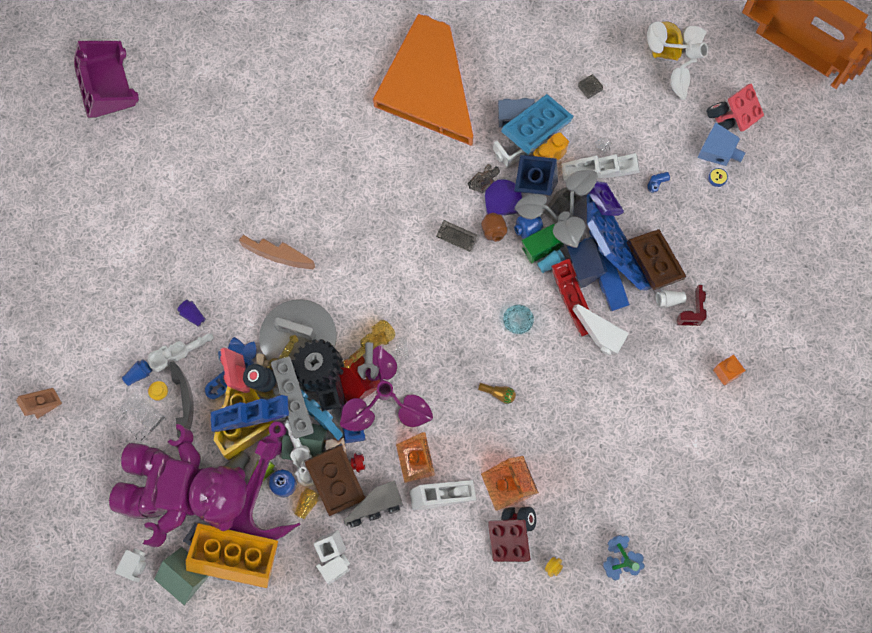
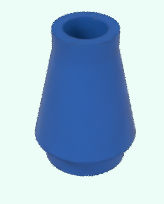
M142 359L137 361L122 376V380L127 386H130L150 376L149 373L152 372V369Z

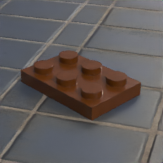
M660 229L631 238L626 242L653 291L682 281L687 277Z
M342 444L304 460L329 516L360 503L366 498Z

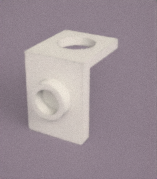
M498 141L494 142L493 150L495 151V157L500 163L503 162L507 168L520 160L519 155L526 154L521 149L509 157Z

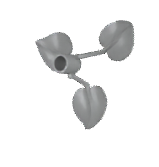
M581 170L572 173L568 177L566 187L572 190L570 192V212L564 211L557 216L545 205L547 198L542 194L526 195L516 204L515 211L523 218L535 219L543 213V209H546L558 222L553 228L554 236L562 243L577 248L585 231V223L581 218L573 217L575 215L574 194L583 196L589 193L596 184L597 172Z

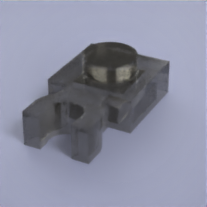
M487 164L483 172H478L467 183L469 189L484 193L494 182L493 178L500 173L499 167L495 166L492 169L491 164Z

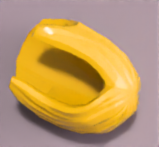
M668 21L661 22L667 29V40L665 42L683 45L682 34L678 26ZM664 46L661 53L652 51L653 58L662 57L678 61L682 55L683 48Z

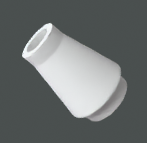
M661 290V292L656 294L658 307L664 309L686 302L685 292Z

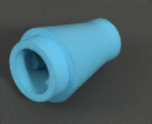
M560 249L558 251L554 250L537 265L541 272L544 273L552 270V265L566 259Z

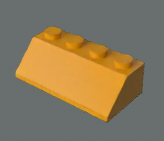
M198 523L186 558V571L268 588L278 541L232 530L221 531L213 526Z

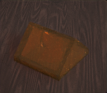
M425 432L396 444L404 483L435 476Z

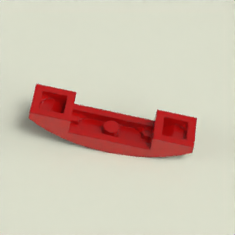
M570 259L552 265V271L565 306L581 337L589 333L573 311V307L579 304L588 310L589 308L576 280L577 275Z

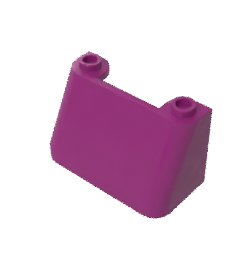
M78 41L74 68L88 118H97L134 107L139 101L138 92H135L133 88L129 89L123 67V60L126 59V49L123 48L121 41Z

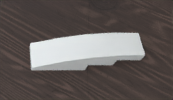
M636 153L618 157L617 154L602 158L592 156L561 163L564 181L572 173L581 170H593L597 172L598 178L640 173Z

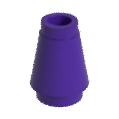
M187 299L177 308L180 316L197 327L206 320L193 301L190 302Z

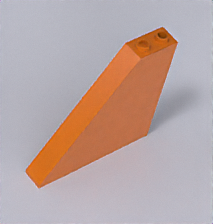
M418 14L373 98L374 107L472 146L473 131L451 27L443 21L439 22L427 15Z

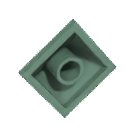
M312 424L313 434L299 438L301 444L309 448L312 457L324 451L328 429L325 430L321 425ZM287 429L282 441V459L292 460L290 454L294 446Z
M181 547L162 561L154 580L185 606L209 576L186 571L188 552Z

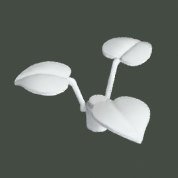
M653 22L650 24L647 32L648 45L653 52L661 53L664 46L686 48V56L691 59L682 64L680 68H675L671 75L673 91L682 100H685L690 84V73L685 67L697 62V58H705L708 55V46L706 43H702L707 31L697 26H688L684 29L682 36L685 45L668 44L665 42L667 40L665 25L661 22Z

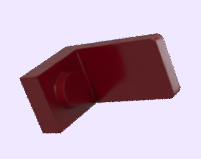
M698 285L695 289L696 313L693 311H683L677 317V325L701 326L703 321L706 320L707 311L703 309L706 292L703 291V285Z

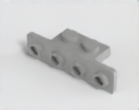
M286 357L272 361L271 367L276 379V385L273 388L274 396H288L289 416L282 419L285 418V420L289 421L295 439L313 434L314 430L291 358Z

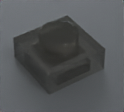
M593 74L578 83L579 89L588 99L603 90V85Z

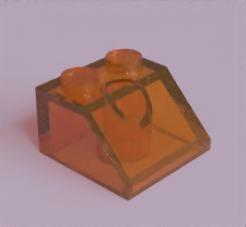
M524 456L508 458L481 474L496 511L524 501L539 493Z

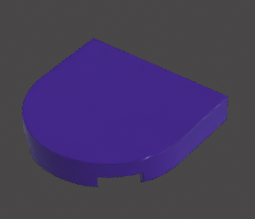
M501 179L492 182L485 191L487 214L497 213L502 216L518 214L515 211V206L522 199V194L514 191V182Z

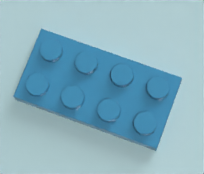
M546 94L503 126L501 132L529 155L571 122L574 116Z

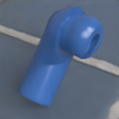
M669 172L651 176L647 184L648 190L652 193L657 192L661 182L670 180Z

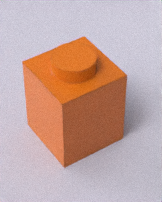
M735 355L725 359L713 369L724 386L740 377L746 371Z

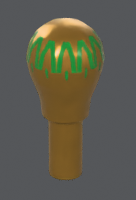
M480 383L478 388L479 391L492 394L493 397H496L505 404L512 403L516 398L515 390L508 386L493 387Z

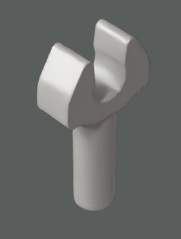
M371 342L365 343V363L358 366V373L363 380L368 369H371L372 379H375L379 373V368L372 363L373 343Z

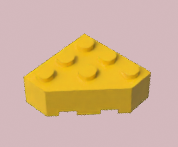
M227 386L222 408L239 402L246 404L260 398L252 388H250V392L244 393ZM275 421L215 432L213 440L222 455L227 460H230L241 451H244L270 434L269 427Z

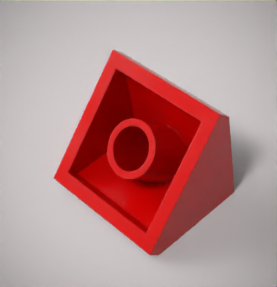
M362 354L342 361L344 368L341 369L344 372L343 375H340L347 402L354 398L363 400L377 390L380 379L371 381L365 376L363 380L358 373V366L365 363V358Z

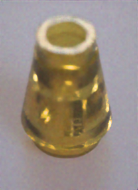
M305 487L304 491H301L294 514L305 519L319 501V493Z

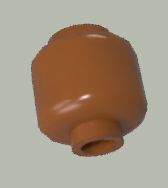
M497 213L487 214L481 222V227L487 240L501 241L508 232L504 217Z

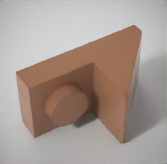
M54 388L20 395L16 399L25 416L35 414L37 419L62 404Z

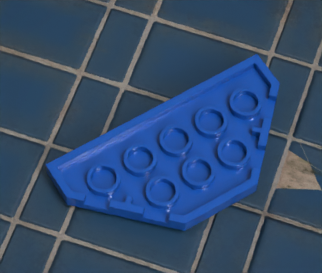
M588 194L587 225L590 229V235L599 245L600 253L623 273L637 289L642 291L651 289L648 280L626 243L628 240L615 217L602 215L590 194Z

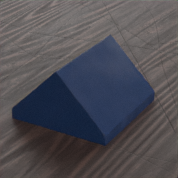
M520 155L514 191L551 196L558 183L557 159Z
M593 238L579 242L577 248L567 246L581 288L587 287L607 273L602 254L598 249L599 245Z

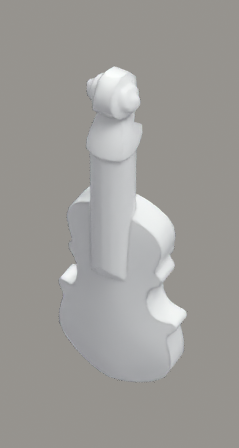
M208 333L186 345L178 341L170 345L169 348L162 346L159 350L153 351L148 355V364L153 371L159 372L169 367L170 362L186 357L188 352L203 346L207 341H212L214 337Z
M286 420L284 426L288 429V435L294 446L290 457L294 461L293 464L298 468L295 471L298 482L303 486L314 485L304 460L312 457L310 450L307 446L301 444L299 438L295 439L293 437L289 421Z

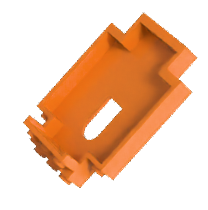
M747 0L742 11L743 14L759 23L756 33L827 77L831 73L839 72L830 85L835 89L840 84L844 85L848 79L853 80L856 75L860 76L872 59V32L865 28L867 25L865 20L868 14L844 0ZM815 16L841 31L844 39L838 40L811 24Z

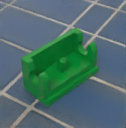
M555 224L521 240L522 250L531 264L549 255L554 250L557 251L564 247V243L559 241L553 234Z

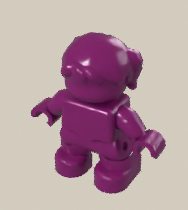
M176 424V429L181 431L180 438L177 441L170 439L167 442L178 448L181 460H176L159 448L139 443L127 444L121 456L122 469L132 475L147 476L145 487L118 482L112 488L109 497L110 509L123 516L142 520L148 517L156 518L162 516L158 520V524L152 522L144 524L145 528L153 530V536L148 540H144L142 544L153 548L161 546L166 540L167 533L181 526L186 515H196L201 520L209 522L221 531L232 528L233 521L241 513L247 497V485L244 480L246 474L241 467L230 468L227 466L200 468L201 456L192 444L193 433L190 429L180 424Z

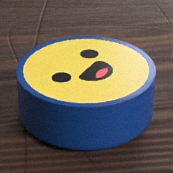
M715 168L710 172L708 180L711 185L721 187L727 182L728 174L724 169Z

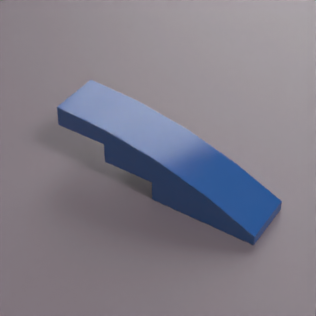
M602 255L607 273L598 278L602 292L605 294L610 311L629 306L630 304L617 268Z
M280 395L268 400L258 399L246 404L239 402L210 412L211 432L252 426L289 416L288 396Z

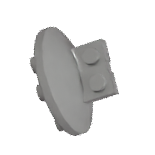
M303 299L286 301L270 311L262 323L259 336L261 350L270 364L272 361L286 357L295 360L293 357L294 353H299L298 348L300 346L304 348V343L307 341L311 344L313 339H316L318 342L320 339H323L335 347L337 340L336 327L331 315L319 304Z

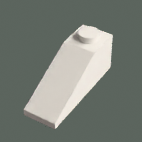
M575 305L573 311L595 344L601 347L600 351L609 356L611 353L618 354L629 333L581 305Z
M473 480L425 484L409 490L413 510L431 509L476 500Z

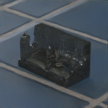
M443 220L436 235L437 238L468 252H473L474 245L479 240L477 234L446 220Z

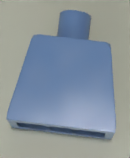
M715 123L698 158L727 166L730 158L741 163L746 152L736 148L740 140L738 136Z

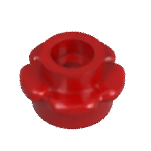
M355 453L354 458H351V466L358 473L366 469L365 464L363 465V454L357 455Z

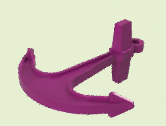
M281 421L271 423L269 427L271 435L260 440L255 453L260 455L261 458L247 484L245 505L239 516L234 519L233 527L228 530L278 540L301 525L300 523L282 525L264 530L257 527L252 517L269 462L276 458L277 455H280L282 451V441L279 437L286 434L287 428ZM276 426H280L281 430L279 433L275 431Z

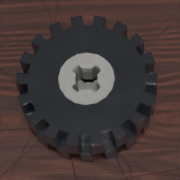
M313 339L311 344L308 341L305 342V347L302 348L300 346L298 348L300 352L294 353L293 357L295 360H291L298 382L311 392L312 390L319 392V389L326 391L327 386L332 388L334 386L333 382L340 380L338 375H343L344 371L341 369L344 368L343 357L330 342H325L323 339H320L319 342Z

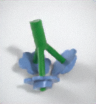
M618 535L608 542V550L610 552H621L623 555L621 564L617 558H612L611 556L607 557V561L603 563L607 576L609 578L612 577L615 581L620 578L621 568L625 572H630L631 575L636 576L645 567L643 563L644 557L641 553L635 554L633 551H630L627 555L624 549L628 547L630 540L628 536L622 537V535Z

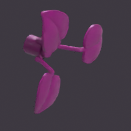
M378 345L373 349L372 363L379 368V373L375 379H372L371 369L365 372L367 378L371 381L380 379L376 391L377 395L368 406L364 400L359 398L349 400L342 409L340 426L349 431H362L369 428L375 420V414L370 409L378 399L388 400L391 397L401 407L398 417L405 426L418 427L432 421V411L424 399L413 394L407 395L402 404L396 397V394L393 393L392 384L385 380L395 376L397 362L391 354Z

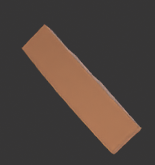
M244 234L239 239L242 247L271 261L297 268L312 270L315 268L313 260L284 242L277 247L264 238L259 244Z

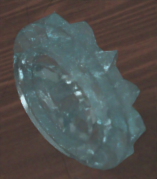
M513 305L504 313L503 324L513 334L522 335L527 331L529 332L533 326V313L526 306ZM516 313H518L520 318L524 319L521 321V326L513 321L516 319Z

